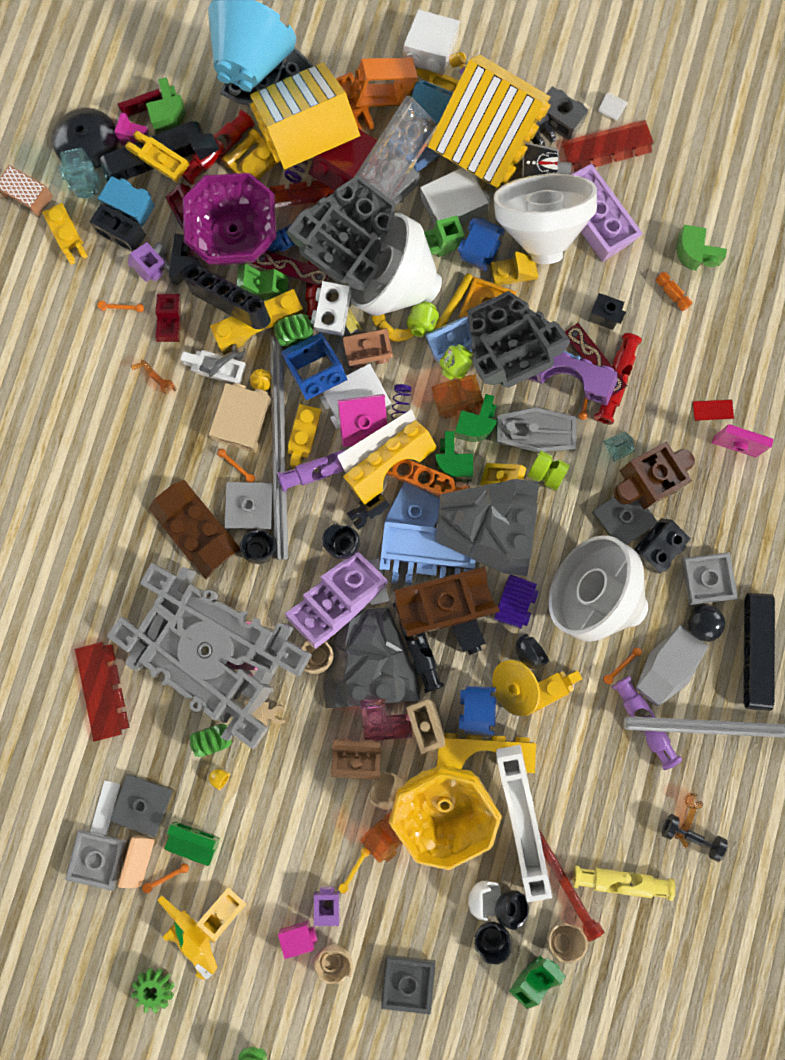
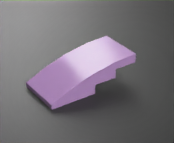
M357 551L354 556L343 560L322 575L321 582L303 594L304 600L285 613L286 619L316 649L354 618L388 583V580Z

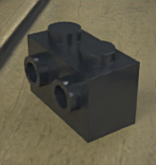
M661 518L634 550L639 555L642 564L650 572L661 574L671 566V561L676 555L685 550L686 544L691 538L673 520Z

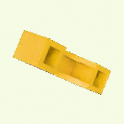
M294 289L264 302L271 322L263 329H254L232 316L210 325L222 353L226 354L232 351L234 344H236V349L244 346L251 336L264 329L274 327L279 320L285 317L304 314Z
M414 420L357 466L353 467L343 478L353 493L366 505L383 492L384 477L394 464L404 459H413L421 462L435 451L437 446L428 430L417 420Z
M444 733L445 746L437 749L436 766H452L462 769L465 761L476 752L487 750L497 753L496 749L521 745L526 772L535 773L536 743L530 742L529 737H515V741H506V736L494 735L491 736V740L482 739L481 735H467V738H458V733Z

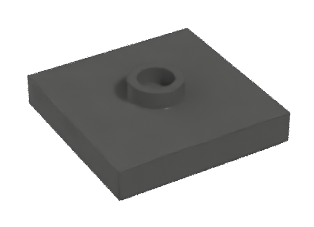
M613 497L592 512L609 536L620 540L626 545L658 522L648 508L645 510L642 508L638 500L622 505Z
M127 774L110 822L152 837H157L174 790Z
M386 955L381 1009L431 1015L435 960Z

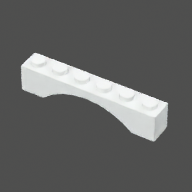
M521 745L496 749L497 762L512 822L527 902L552 898L551 886Z

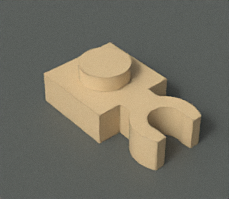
M263 702L252 713L254 717L266 726H268V719H271L276 724L285 723V720L278 719L276 712L278 710H286V707L275 706L273 709H269L270 702Z

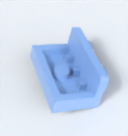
M467 316L425 334L432 355L437 362L440 361L451 345L457 346V344H460L473 352Z

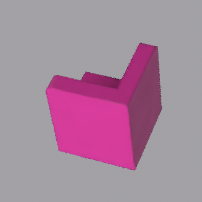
M125 113L120 114L115 134L122 146H125L127 142H139L133 136L136 130L145 136L148 135L149 131L146 126L131 123Z

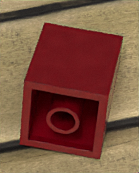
M358 128L359 137L314 156L308 174L334 191L357 175H360L370 183L385 145Z

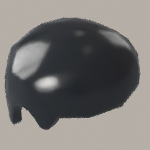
M332 524L324 531L322 543L325 550L336 559H349L357 553L360 546L359 534L351 526Z
M265 530L251 531L245 534L240 541V553L251 564L262 565L268 562L275 553V537L270 536Z
M701 604L692 609L688 625L692 635L701 641L711 642L722 635L725 629V617L713 605Z
M524 634L515 643V652L519 662L525 664L529 669H539L549 663L550 660L536 639L534 637L526 638L528 634Z
M516 890L502 893L495 905V916L499 923L511 930H517L524 924L529 913L526 895Z
M488 921L480 925L475 933V950L481 955L485 963L499 965L505 962L511 954V935L499 922Z

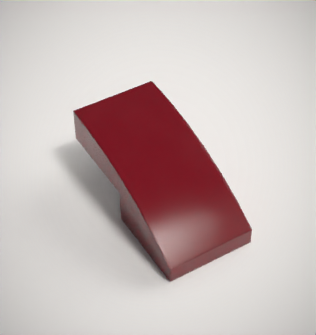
M157 294L155 310L157 316L156 341L180 342V294Z

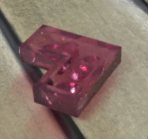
M385 699L361 700L365 740L378 741L412 738V725L408 714L387 716Z

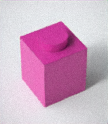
M309 920L281 928L278 933L284 959L313 951L315 942L318 941L316 929L314 926L310 927Z

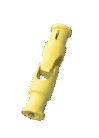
M577 865L573 869L572 884L574 888L583 886L593 888L594 891L620 893L644 898L656 896L667 898L669 901H673L675 897V880L673 878L663 880L656 879L653 875L619 872L602 868L590 870L580 868Z

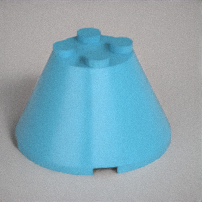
M211 0L208 7L213 65L218 73L217 79L223 83L235 84L242 90L250 92L252 87H255L294 50L296 35L290 25L286 27L279 20L280 15L258 1Z

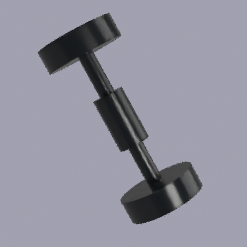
M670 814L667 817L662 829L663 837L671 840L676 832L682 834L686 840L699 846L705 845L710 847L709 858L716 862L721 861L727 849V839L717 836L713 843L705 840V837L691 830L685 831L678 828L680 822L678 816Z

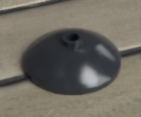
M94 108L72 110L66 113L54 127L52 134L53 149L61 162L72 169L80 171L97 169L101 167L99 159L103 155L117 149L116 127L111 118L100 110Z

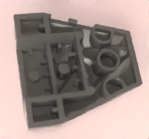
M357 175L337 188L327 198H322L310 209L302 211L286 233L292 242L299 247V252L303 257L341 285L347 283L354 289L364 291L378 272L380 256L384 251V242L390 229L396 203L363 177Z
M510 291L467 310L472 339L471 348L474 357L473 365L484 384L496 385L499 383L507 388L552 368L554 365L553 358L561 355L570 344L568 336L557 322H549L544 318L542 312L539 310L534 312L529 308L528 303Z
M511 479L441 494L435 542L501 573L527 576L532 553L539 482Z
M388 607L361 610L336 632L333 645V661L327 670L324 681L325 709L420 700L417 672L414 669Z

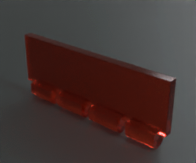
M646 120L562 141L561 145L567 162H571V166L577 172L590 165V161H592L594 167L612 163V155L614 161L618 162L633 158L632 150H634L636 157L652 153L651 145H653L654 141Z
M319 180L311 181V186H307V182L289 184V189H285V184L269 186V190L274 193L275 208L317 203L322 198H327L335 192Z
M103 642L76 648L75 653L93 742L122 735V730L130 728L127 711L121 713L117 711L119 708L126 707L122 688L113 690L112 687L121 684L117 665L108 667L109 662L116 661L113 644L104 646Z

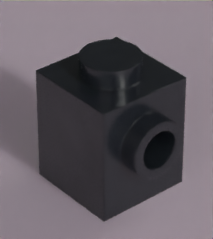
M599 293L592 307L588 322L613 330L617 323L621 324L626 311L622 309L625 302Z

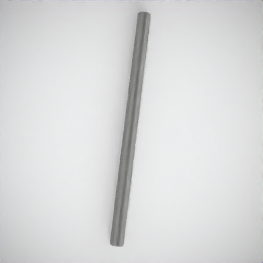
M271 336L270 369L276 560L288 559L287 493L282 491L277 478V472H286L283 356L281 354L283 346L279 344L276 336Z
M631 716L624 718V728L626 730L785 738V724Z

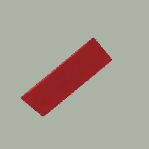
M732 399L693 401L695 421L734 419Z

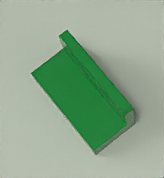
M175 821L170 824L167 831L169 837L165 850L209 866L220 838Z

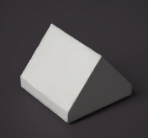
M607 93L598 112L617 122L628 102L611 93Z

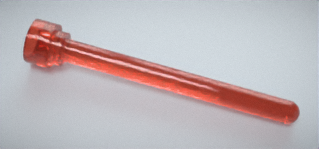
M539 830L544 857L581 919L583 933L587 941L591 942L604 934L602 926L595 919H591L545 837Z

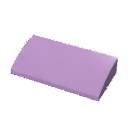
M592 164L571 174L586 178L597 187V210L581 233L602 262L642 236L641 230Z

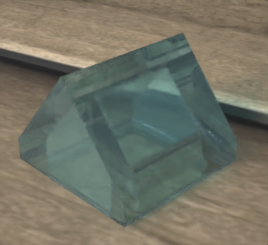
M625 431L603 441L613 461L635 452L633 438Z

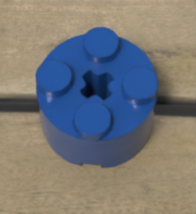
M473 217L468 227L470 233L467 239H462L458 252H460V259L486 271V263L490 265L501 245V241L498 238L500 234L504 236L505 229L481 217L478 219Z
M466 686V690H461L460 704L464 706V714H460L459 729L464 730L465 735L494 736L495 731H490V726H495L496 699L491 697V693H496V687Z

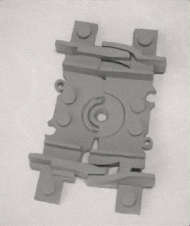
M151 563L140 584L158 594L154 606L139 628L125 617H119L107 637L126 652L131 653L126 660V665L132 670H142L145 666L151 670V677H158L163 672L165 679L161 683L162 685H170L185 698H194L190 702V709L192 711H202L204 709V712L211 718L227 723L232 715L234 718L221 738L229 741L233 736H236L251 749H255L269 727L254 717L252 713L262 705L274 688L269 685L273 674L281 666L292 674L301 676L312 654L287 640L293 630V627L290 625L279 623L272 630L262 626L258 618H254L253 622L248 625L246 623L248 612H238L222 602H216L218 594L215 591H205L193 584L190 585L196 575V571L182 567L176 576L157 564ZM204 646H207L209 648V652L207 655H204L202 653V648ZM228 661L235 665H241L246 662L258 669L255 675H253L250 670L239 669L236 672L226 664ZM242 694L251 698L246 706L236 700Z

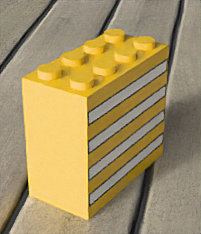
M477 55L469 60L427 147L494 187L499 188L502 183L507 184L517 169L514 164H517L526 153L528 147L525 144L526 142L529 143L535 136L539 128L536 123L541 121L547 114L551 106L548 103L551 96L482 55Z
M324 62L250 94L253 103L249 105L258 122L261 134L275 162H281L284 170L360 136L346 92Z

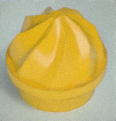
M265 369L255 370L250 376L252 388L254 390H268L271 387L270 372Z

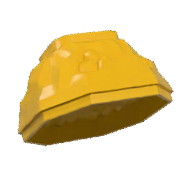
M436 766L433 769L422 771L397 790L389 824L416 863L450 870L491 849L502 816L479 777L472 771L461 770L452 766Z

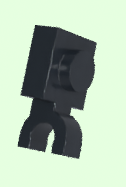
M380 493L366 505L362 501L358 502L360 506L349 511L347 515L351 520L358 517L353 524L359 530L365 525L366 517L369 516L372 519L376 515L381 514L390 505Z

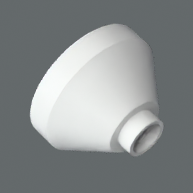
M541 174L520 178L503 185L496 191L494 195L495 218L522 248L531 254L533 262L538 264L556 263L563 258V251L568 249L597 210V187L586 178L569 174Z
M394 213L384 242V251L380 256L378 272L364 291L350 286L352 290L350 299L352 304L374 316L414 306L422 301L432 302L439 293L442 284L441 276L436 273V266L422 226L402 213Z
M611 536L593 537L574 548L559 566L550 587L549 612L554 624L563 632L581 641H597L627 627H634L640 624L647 615L648 603L645 598L643 565L635 550Z

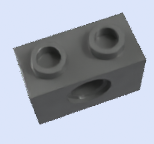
M552 86L546 93L551 96L548 101L551 105L547 112L549 117L548 124L552 130L571 141L585 122L589 109L581 102L567 96L564 91Z

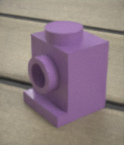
M148 242L129 254L128 266L130 268L133 267L145 282L150 279L155 282L161 278L165 261Z
M322 886L320 891H315L314 926H339L340 891H335L333 886ZM325 900H330L332 902V906L330 908H326L323 905V902Z

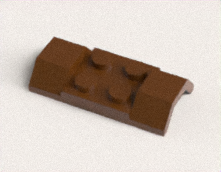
M185 480L168 487L153 500L148 508L206 580L227 559L240 553L239 545Z
M485 567L394 590L396 609L402 629L407 637L428 631L432 632L500 612L499 607L492 599L487 584Z

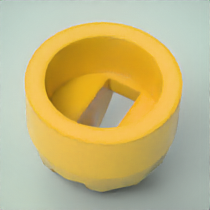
M215 769L209 775V782L214 788L221 790L226 785L230 773L223 769Z

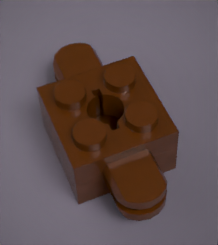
M666 441L631 460L619 470L625 480L614 488L615 499L622 505L638 500L645 510L674 494L692 481L687 471L695 464L693 454L687 449L673 452Z

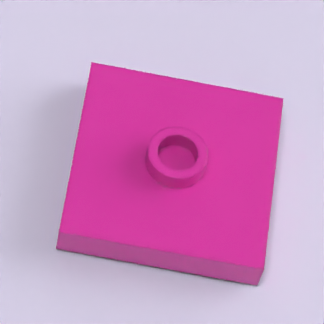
M384 394L337 400L343 447L354 446L387 425Z
M728 424L714 435L712 444L756 458L772 447L774 439Z

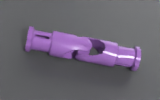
M346 449L295 466L293 470L284 473L277 472V478L282 491L286 492L290 487L299 484L303 486L343 472L344 469L338 455L346 451ZM318 467L320 472H313Z
M630 676L621 679L611 686L621 696L623 706L629 716L635 717V712L643 708L651 714L643 717L656 718L642 694L638 693L632 685V678ZM645 731L646 743L651 751L657 754L663 764L662 768L664 771L671 769L683 760L681 756H677L670 745L671 740L666 732ZM664 750L667 752L670 758H667V756L664 753Z

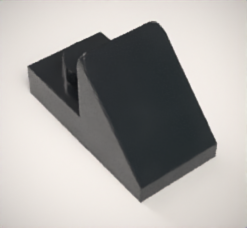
M174 234L168 275L173 285H179L184 281L182 274L188 266L199 265L202 267L199 258L189 257L190 247L184 243V234Z

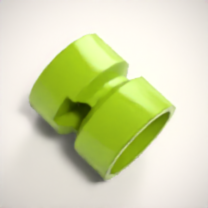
M541 450L527 477L534 481H543L545 487L556 492L570 465L559 459L554 461L552 455Z

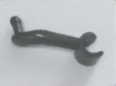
M234 344L232 351L220 358L213 365L212 369L200 365L199 370L209 373V377H212L231 359L242 360L246 349L244 348L241 353L235 351L236 344Z

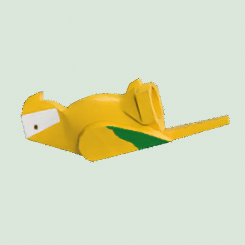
M161 895L157 901L174 920V924L162 938L166 942L169 940L176 943L181 953L193 963L197 971L195 976L199 979L207 980L217 969L210 947V940L195 927L197 922L184 910L179 911Z

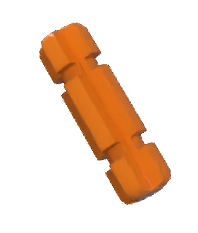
M662 272L655 279L660 287H664L663 290L674 303H678L677 306L681 311L687 310L692 305L691 299L688 296H684L683 290L674 280H670L671 277L667 272Z

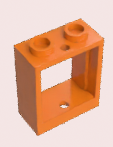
M362 58L358 69L355 71L354 81L350 84V96L354 99L355 107L405 106L418 78L413 58ZM370 80H395L393 84H368Z

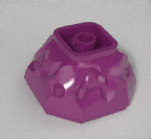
M250 173L205 175L183 198L184 243L209 265L227 266L254 263L276 239L274 193Z

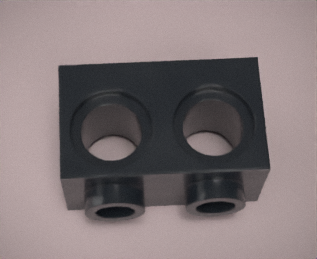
M102 203L89 221L97 234L130 252L139 248L146 237L139 223Z

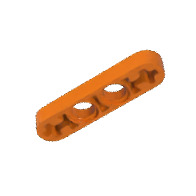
M409 459L397 462L386 473L390 477L406 482L438 497H441V494L456 491V484L452 477ZM402 464H407L410 467V471L406 475L397 473L398 467ZM422 473L431 475L430 481L426 484H421L418 481V477ZM436 477H438L437 482L442 485L449 482L451 489H446L445 492H442L441 486L435 484Z

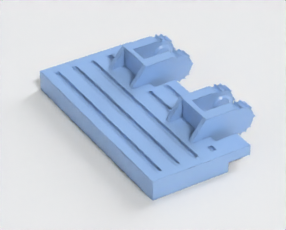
M385 522L379 569L389 570L390 561L394 560L391 583H397L399 562L408 563L405 581L407 585H411L414 563H417L416 574L436 576L437 566H440L439 578L445 577L446 568H453L454 575L460 573L461 568L464 569V572L474 570L476 560L435 542L437 528Z

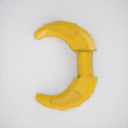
M384 314L372 315V322L375 327L379 326L380 329H388L390 340L403 342L414 337L409 328H396L394 330L385 321Z

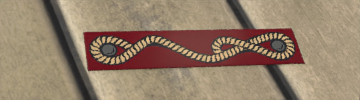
M267 250L252 263L268 270L276 269L287 276L320 287L322 286V281L326 282L328 275L316 266Z
M579 323L565 331L570 343L583 359L591 361L596 366L601 367L605 365L613 368ZM618 373L617 383L612 396L628 386Z

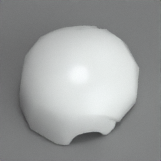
M480 881L473 886L469 893L468 903L470 912L477 919L487 921V916H495L496 901L501 896L499 884L491 881Z

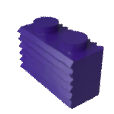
M510 574L498 604L500 612L495 613L493 620L519 630L522 629L523 625L527 626L531 617V613L528 612L530 603L535 604L539 593L538 590H535L537 584Z

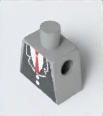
M531 143L525 144L528 149L521 159L520 178L541 174L571 175V162H559V150L557 148Z

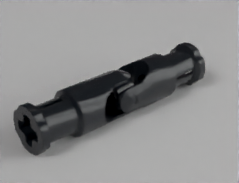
M399 622L417 674L421 675L424 683V692L427 693L444 687V683L440 681L436 671L438 666L425 632L417 634L418 640H414V635L407 637L402 629L401 622Z

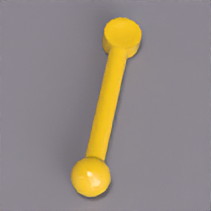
M368 847L361 849V855L347 879L339 885L341 893L348 891L350 881L364 858L369 856L370 849Z

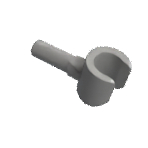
M157 242L152 248L165 261L164 266L169 272L170 264L163 256L168 250L163 244Z

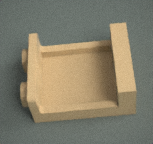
M225 383L209 432L210 438L216 442L256 453L259 445L257 439L268 405L271 406V398L268 393L260 389L248 390L246 386L239 383H233V385Z

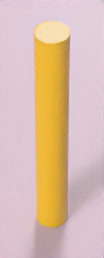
M466 273L441 314L434 330L447 324L473 281V275Z

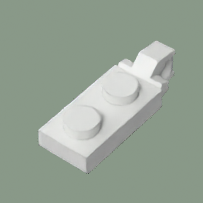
M201 350V352L197 351L196 355L183 351L180 360L182 364L190 366L192 372L209 377V373L199 370L200 365L212 369L213 365L223 356ZM231 359L215 375L209 378L229 384H240L246 363Z

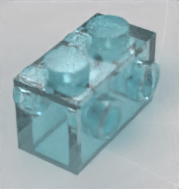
M83 148L60 152L62 166H59V171L62 179L67 181L69 190H73L78 198H90L93 195L100 194L98 185L101 184L99 173L95 171L92 161L89 160Z

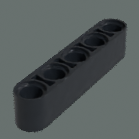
M191 121L154 135L152 138L184 158L195 154L187 135L203 134L204 132L199 122ZM141 142L133 143L140 149L144 146ZM126 147L105 154L99 159V164L107 182L111 176L118 180L120 178L128 180L155 169L131 153Z
M199 265L188 266L183 271V278L192 295L254 329H263L270 324V315L263 299Z
M747 593L744 600L743 703L747 710L772 711L775 700V599L773 594Z

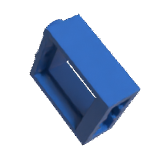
M322 332L281 351L284 361L306 401L347 381L342 364ZM327 356L332 364L331 367L305 380L301 379L297 371L298 369Z

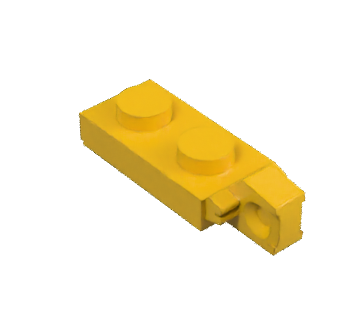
M299 404L288 444L287 453L292 455L290 460L291 467L295 468V466L302 463L303 458H308L309 454L311 455L322 409Z
M578 670L568 675L564 671L557 672L539 681L540 699L537 708L532 713L573 691L572 684L582 680Z

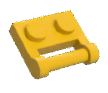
M255 129L248 132V137L229 155L225 154L221 158L223 163L234 174L250 173L257 180L276 164L265 140ZM255 143L258 147L237 165L235 161Z

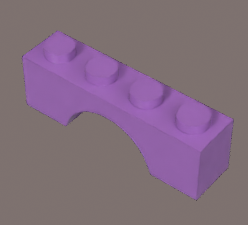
M563 352L561 355L553 358L554 365L552 368L528 378V380L543 384L548 378L557 374L572 375L583 384L586 399L608 405L617 383V372L609 366H596L587 359L581 358L578 360L571 358L569 354Z

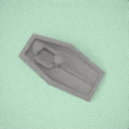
M535 407L496 417V443L532 453H540L541 450L544 452L576 449L575 416Z
M682 625L678 626L648 654L636 690L657 707L689 684L708 645L692 635Z

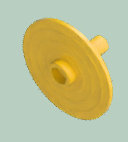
M505 660L498 664L493 673L492 685L496 687L495 696L499 703L508 712L517 716H526L532 713L537 708L540 699L539 685L532 671L525 664L517 660Z

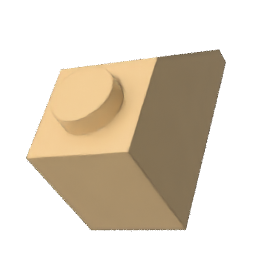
M427 699L407 707L406 709L421 754L423 755L444 747V726L436 703Z

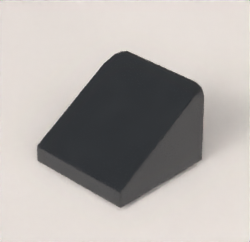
M212 133L187 135L192 148L200 160L220 150Z

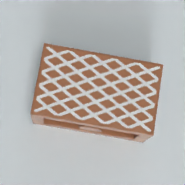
M8 165L0 177L1 196L5 198L10 196L29 207L37 217L42 214L53 198V195L45 185L11 165Z

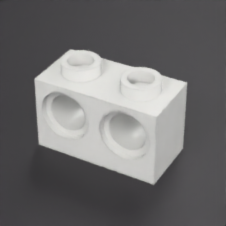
M322 281L321 288L318 287L316 292L317 311H313L311 323L314 324L316 331L344 336L352 294L350 286ZM336 292L339 294L335 302L327 301L330 293ZM327 315L334 316V321L330 325L323 324V319Z

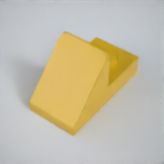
M514 252L513 259L490 263L493 283L499 286L539 278L536 263L531 260V255Z
M486 463L480 485L485 486L511 479L523 480L526 467L519 464Z
M227 888L195 927L214 943L246 903L231 889Z

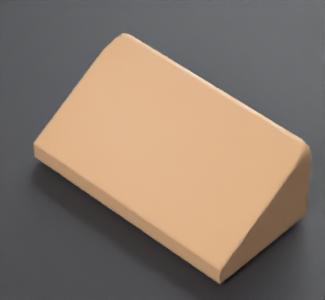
M139 834L131 838L118 887L138 888L142 886L154 845L153 838Z

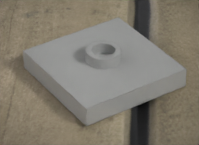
M227 482L225 529L272 530L273 483Z
M730 552L681 559L689 605L738 599Z
M78 830L65 880L113 891L116 886L127 840Z

